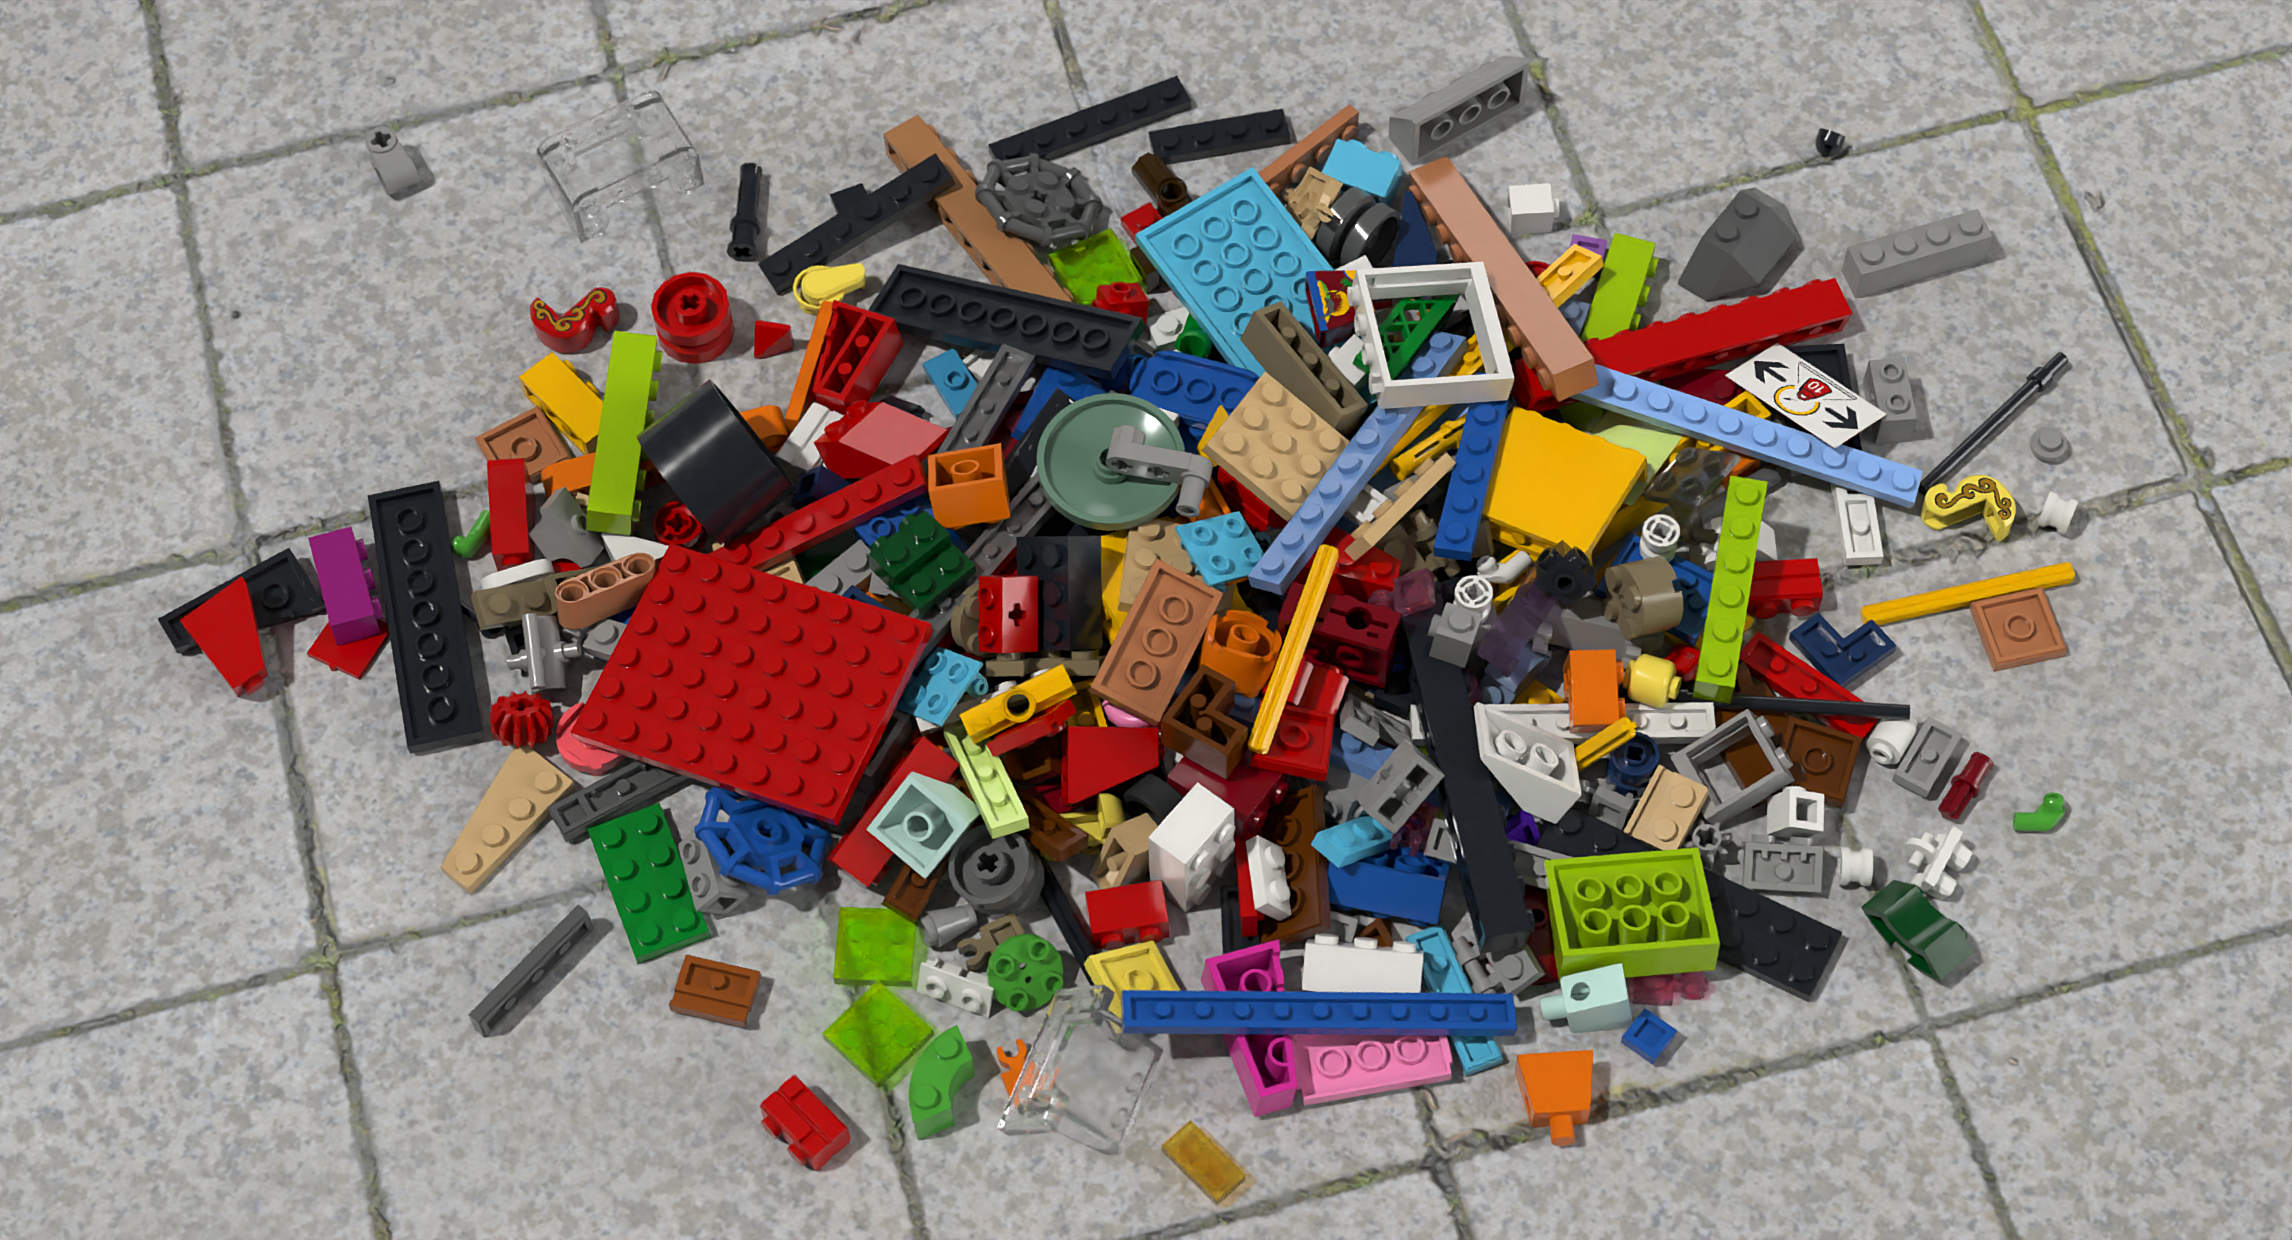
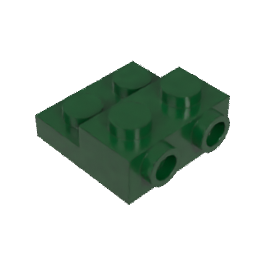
M923 511L918 516L913 513L907 515L898 526L899 531L890 538L886 535L877 538L871 545L869 553L870 569L919 617L964 583L973 573H976V565L950 541V533L927 511Z

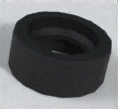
M1145 773L1122 796L1123 805L1132 819L1148 813L1158 826L1183 799L1182 795L1167 782L1157 776Z

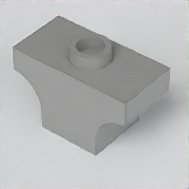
M562 487L552 493L539 510L542 517L528 533L546 559H551V562L560 558L569 559L580 568L592 564L605 547L603 538L598 532L586 530L587 515L566 487Z

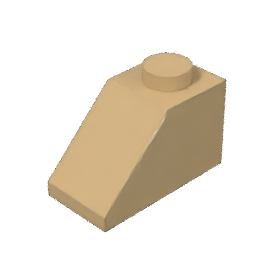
M1148 813L1111 828L1089 873L1101 889L1136 884L1150 871L1148 837L1155 831L1158 825Z

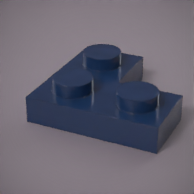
M1817 613L1791 631L1789 635L1791 643L1819 672L1843 688L1893 654L1897 646L1872 619L1843 639L1820 613Z

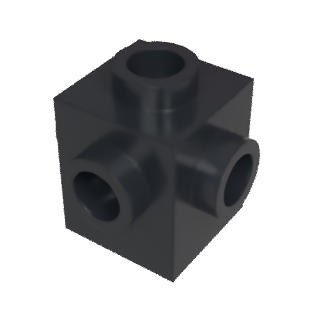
M1561 540L1554 547L1546 548L1537 558L1535 563L1537 586L1546 596L1551 598L1554 595L1568 609L1596 586L1594 568L1590 565V560L1586 554L1576 546L1571 548Z

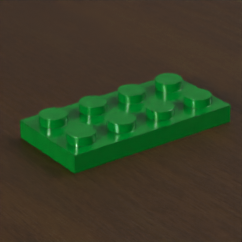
M660 803L587 829L637 964L710 938L702 912H697L695 909L685 869Z

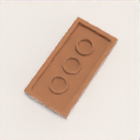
M1156 558L1089 692L1157 726L1224 593L1211 586L1208 587L1207 584Z

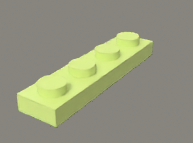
M962 720L944 725V737L956 762L959 763L958 767L992 839L1028 829V816L999 756L993 757L986 743L991 741L990 737L974 744Z

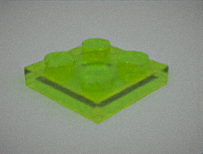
M1112 228L1048 255L1051 267L1063 287L1070 291L1075 303L1091 306L1092 301L1096 300L1098 285H1111L1114 282H1137L1141 288L1143 287L1142 277Z
M840 907L833 973L834 984L912 987L917 921L913 924L888 908Z
M877 980L822 1035L823 1039L879 1089L934 1036V1032L928 1024Z

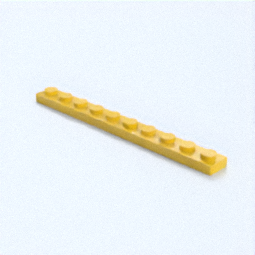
M1573 244L1536 279L1555 306L1559 308L1603 267L1602 256L1577 244ZM1502 326L1504 341L1509 353L1514 347L1509 340L1507 328ZM1476 334L1467 340L1468 350L1447 377L1477 375V372L1486 373ZM1452 404L1425 406L1372 477Z

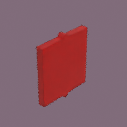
M377 620L381 634L337 646L330 622L328 621L308 650L307 655L328 665L333 672L339 670L360 680L390 636L388 623Z

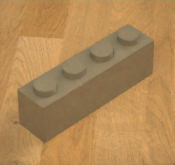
M1281 301L1254 311L1240 339L1241 342L1271 377L1342 436L1345 437L1354 433L1368 407L1364 399Z

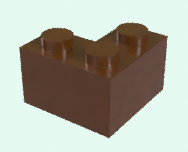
M1202 664L1161 719V744L1225 779L1228 778L1247 752L1248 727L1227 716L1235 705V681Z

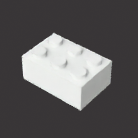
M1197 783L1148 837L1150 881L1162 880L1164 897L1185 913L1194 904L1200 905L1211 891L1210 885L1218 876L1221 878L1225 877L1234 866V808Z

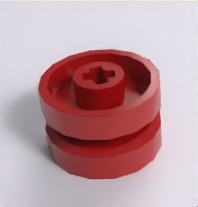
M687 272L671 277L656 290L651 309L660 346L669 357L681 363L699 364L712 361L726 351L732 343L735 328L727 291L717 279L705 273Z

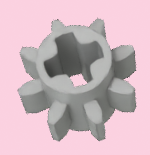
M1701 819L1694 831L1690 829L1686 837L1688 842L1682 845V849L1698 847L1702 865H1707L1708 869L1712 870L1713 863L1717 859L1726 861L1728 852L1723 847L1729 845L1730 836H1721L1719 831L1720 823L1717 822L1714 825L1705 824Z

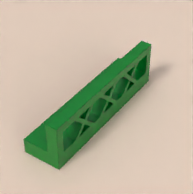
M1460 294L1440 295L1438 299L1423 300L1422 296L1403 297L1378 328L1391 380H1397L1433 332L1435 330L1439 331L1451 316ZM1418 310L1421 321H1406L1403 311ZM1401 331L1404 342L1389 343L1386 332ZM1360 350L1352 364L1370 374L1369 365L1363 364Z

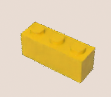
M551 352L519 376L524 396L535 407L539 406L545 417L583 455L596 452L603 407L601 396L593 384L589 381L584 384L578 378V372L568 360L565 359L562 362Z

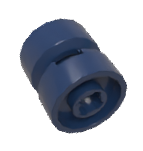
M1635 732V737L1609 753L1605 771L1607 785H1614L1613 791L1625 797L1628 792L1633 794V799L1642 797L1659 762V748L1652 738L1641 732Z

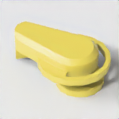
M860 263L836 267L822 265L809 267L801 271L795 278L793 284L794 298L802 311L807 314L818 315L823 300L841 302L845 294L858 288L865 290V268ZM802 279V289L799 291V294H797V286Z

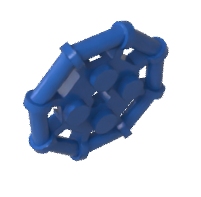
M713 787L705 794L706 804L700 822L694 828L695 837L704 843L720 867L719 873L723 877L731 876L764 889L768 895L774 896L778 895L782 890L805 883L816 884L822 878V865L827 848L832 844L830 832L824 830L817 819L801 817L781 807L777 809L768 805L769 803L748 797L749 800L737 802L736 800L748 796L724 788ZM719 810H723L729 815L728 822L716 821ZM760 830L763 833H770L772 836L770 838L761 835L758 831ZM719 838H726L735 852L732 856H730ZM801 844L810 845L811 852L809 857L801 852ZM790 864L798 869L780 875L779 870L780 867Z

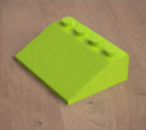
M1698 847L1544 860L1553 951L1560 983V979L1564 976L1622 963L1625 978L1716 969L1720 941Z

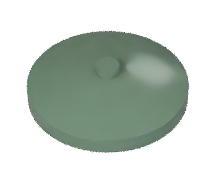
M1097 394L1082 398L1068 405L1050 421L1039 441L1037 472L1046 498L1059 513L1079 525L1097 530L1113 531L1129 529L1144 524L1158 516L1172 503L1182 484L1121 474L1109 469L1105 463L1113 430L1122 425L1136 427L1139 431L1145 433L1144 445L1185 452L1183 440L1176 425L1165 412L1154 404L1127 394Z

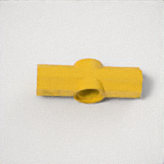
M1062 663L1019 685L1010 686L1005 692L959 715L969 737L975 744L1016 723L1027 721L1032 715L1077 694V691ZM1022 694L1026 696L1029 700L1027 710L1022 713L1012 712L1007 705V701L1012 695Z

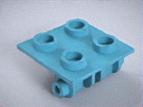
M1239 511L1175 527V531L1181 539L1180 546L1189 555L1190 564L1196 567V574L1203 577L1202 579L1208 587L1211 586L1222 593L1227 591L1225 586L1227 582L1248 577L1249 573L1264 555L1263 550Z
M938 646L934 653L927 658L925 666L913 684L907 688L903 699L896 708L942 727L964 692H967L972 697H980L987 693L989 688L987 680L979 673L983 663Z

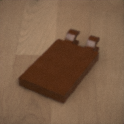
M1743 660L1738 662L1734 687L1735 694L1773 696L1765 681L1754 685ZM1714 708L1716 728L1745 710ZM1750 710L1758 718L1763 715L1767 719L1775 733L1770 739L1776 749L1779 748L1788 719L1784 712ZM1753 732L1719 753L1741 791L1772 773L1773 767ZM1778 790L1777 792L1773 793V794L1770 795V796H1773V795H1775V794H1778V793H1780V792H1782V791H1781V790ZM1768 797L1752 806V809L1767 803Z

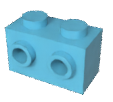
M1340 139L1336 140L1322 173L1343 183L1340 188L1341 194L1352 187H1359L1373 196L1375 204L1385 203L1388 206H1391L1405 176L1402 163L1396 155L1388 151L1377 153L1369 150L1366 145L1356 140L1346 142Z

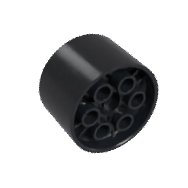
M711 379L636 436L650 460L677 496L707 532L722 546H725L797 490L759 436Z

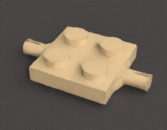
M1309 167L1295 190L1292 188L1285 190L1289 194L1283 193V200L1288 203L1286 210L1310 240H1315L1322 222L1332 220L1327 216L1333 217L1331 207L1340 198V188L1343 183L1312 167Z

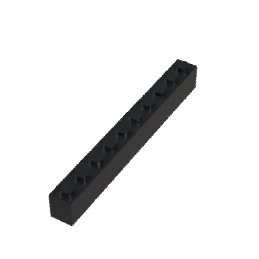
M1441 594L1397 599L1394 611L1401 613L1400 650L1428 757L1435 762L1445 775L1436 785L1479 953L1524 948L1530 933L1534 932L1535 929L1534 916L1530 908H1525L1523 900L1525 896L1524 879L1522 874H1516L1513 863L1516 860L1515 846L1513 840L1506 837L1504 830L1507 824L1505 809L1503 805L1497 804L1495 796L1497 794V779L1491 771L1489 772L1488 767L1480 759L1474 714L1475 705H1471L1468 696L1470 694L1469 676L1467 672H1462L1460 666L1429 656L1434 638L1427 634L1434 614L1442 616L1445 608Z

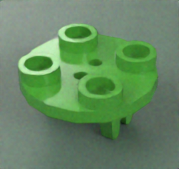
M1024 933L1009 937L997 946L989 958L986 972L988 986L994 988L993 995L1012 1011H1027L1041 1007L1061 991L1064 983L1062 978L1064 970L1060 954L1051 942L1039 935ZM1021 963H1025L1023 968L1019 967ZM1030 976V980L1025 982V978Z

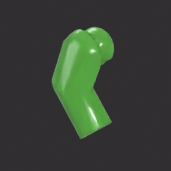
M2051 792L2044 796V803L2035 812H2014V831L2046 832L2051 830L2064 816L2065 799L2059 793Z

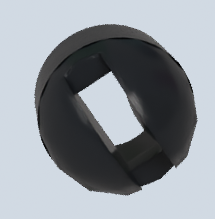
M1819 128L1815 140L1816 149L1821 154L1824 148L1827 147L1829 148L1827 156H1834L1840 152L1846 137L1837 132Z

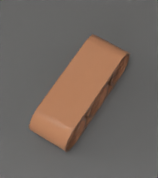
M646 553L630 554L560 583L555 589V600L560 625L567 629L577 630L637 606L655 574L656 564L654 558Z

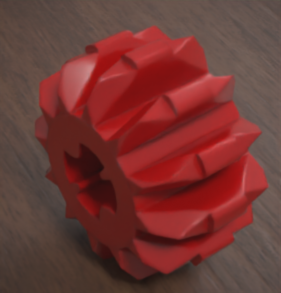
M524 691L522 694L510 692L509 697L500 696L497 699V703L491 705L489 715L493 739L501 741L503 746L515 745L517 749L521 746L533 748L534 743H546L547 736L552 735V728H554L553 710L550 701L542 699L539 693L529 695L527 691Z

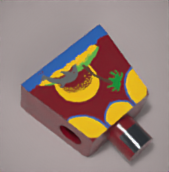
M1356 270L1306 272L1304 291L1317 344L1320 348L1348 340L1354 334L1356 335L1354 328L1356 313L1354 306L1350 307L1347 299V288L1352 287ZM1392 298L1371 300L1374 314L1375 310L1392 308Z

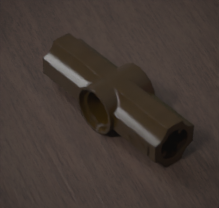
M1148 152L1140 156L1137 162L1132 165V174L1156 204V210L1162 218L1193 201L1187 194L1185 182L1180 178L1174 177L1157 153L1150 154Z

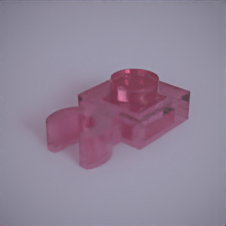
M1423 801L1396 834L1393 833L1390 849L1395 850L1398 843L1405 842L1411 846L1410 856H1416L1422 840L1426 842L1428 840L1439 807Z

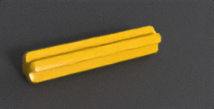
M1622 717L1576 747L1574 751L1578 773L1635 737L1637 724L1631 722L1628 717Z

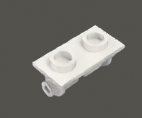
M938 957L935 960L927 959L926 963L921 962L917 992L989 1018L992 998H996L993 995L994 988L988 986L986 976L969 971L966 978L962 977L963 968L942 961Z

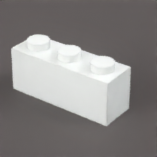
M1322 933L1315 934V939H1307L1302 990L1316 992L1421 993L1424 950H1417L1416 943L1394 941L1393 947L1377 946V939L1355 937L1354 943L1338 942L1339 936Z

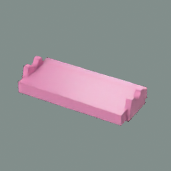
M1290 1035L1298 1086L1296 1092H1301L1303 1106L1451 1080L1450 1065L1453 1063L1447 1036Z

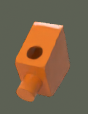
M1593 1050L1517 1054L1515 1075L1530 1125L1535 1128L1550 1127L1551 1143L1553 1145L1565 1146L1574 1143V1125H1583L1588 1121L1591 1104Z

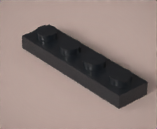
M1283 108L1148 131L1152 154L1157 153L1165 165L1290 144V133Z

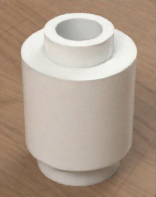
M1911 713L1909 720L1881 718L1866 741V747L1870 756L1881 764H1897L1917 734L1918 722Z

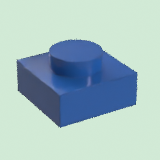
M1644 1008L1622 1036L1621 1043L1653 1065L1675 1038L1677 1030Z

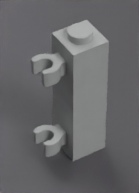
M1531 585L1528 587L1521 610L1518 637L1533 640L1532 651L1547 654L1548 643L1575 650L1616 649V659L1623 661L1624 673L1630 660L1636 661L1642 654L1653 656L1654 652L1660 654L1665 632L1625 640L1614 620H1607L1604 617L1600 601L1582 597L1568 609L1554 595L1550 598L1539 587Z

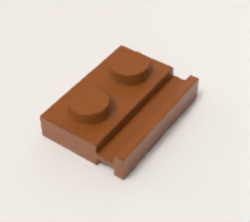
M686 954L674 988L673 999L669 1003L670 1010L745 1028L748 1014L751 1012L761 982V973L757 970Z

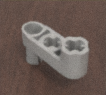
M1122 425L1114 428L1105 462L1106 466L1121 474L1182 484L1176 512L1186 517H1197L1200 512L1204 489L1209 486L1213 469L1212 461L1203 456L1188 452L1144 445L1146 435L1136 427Z

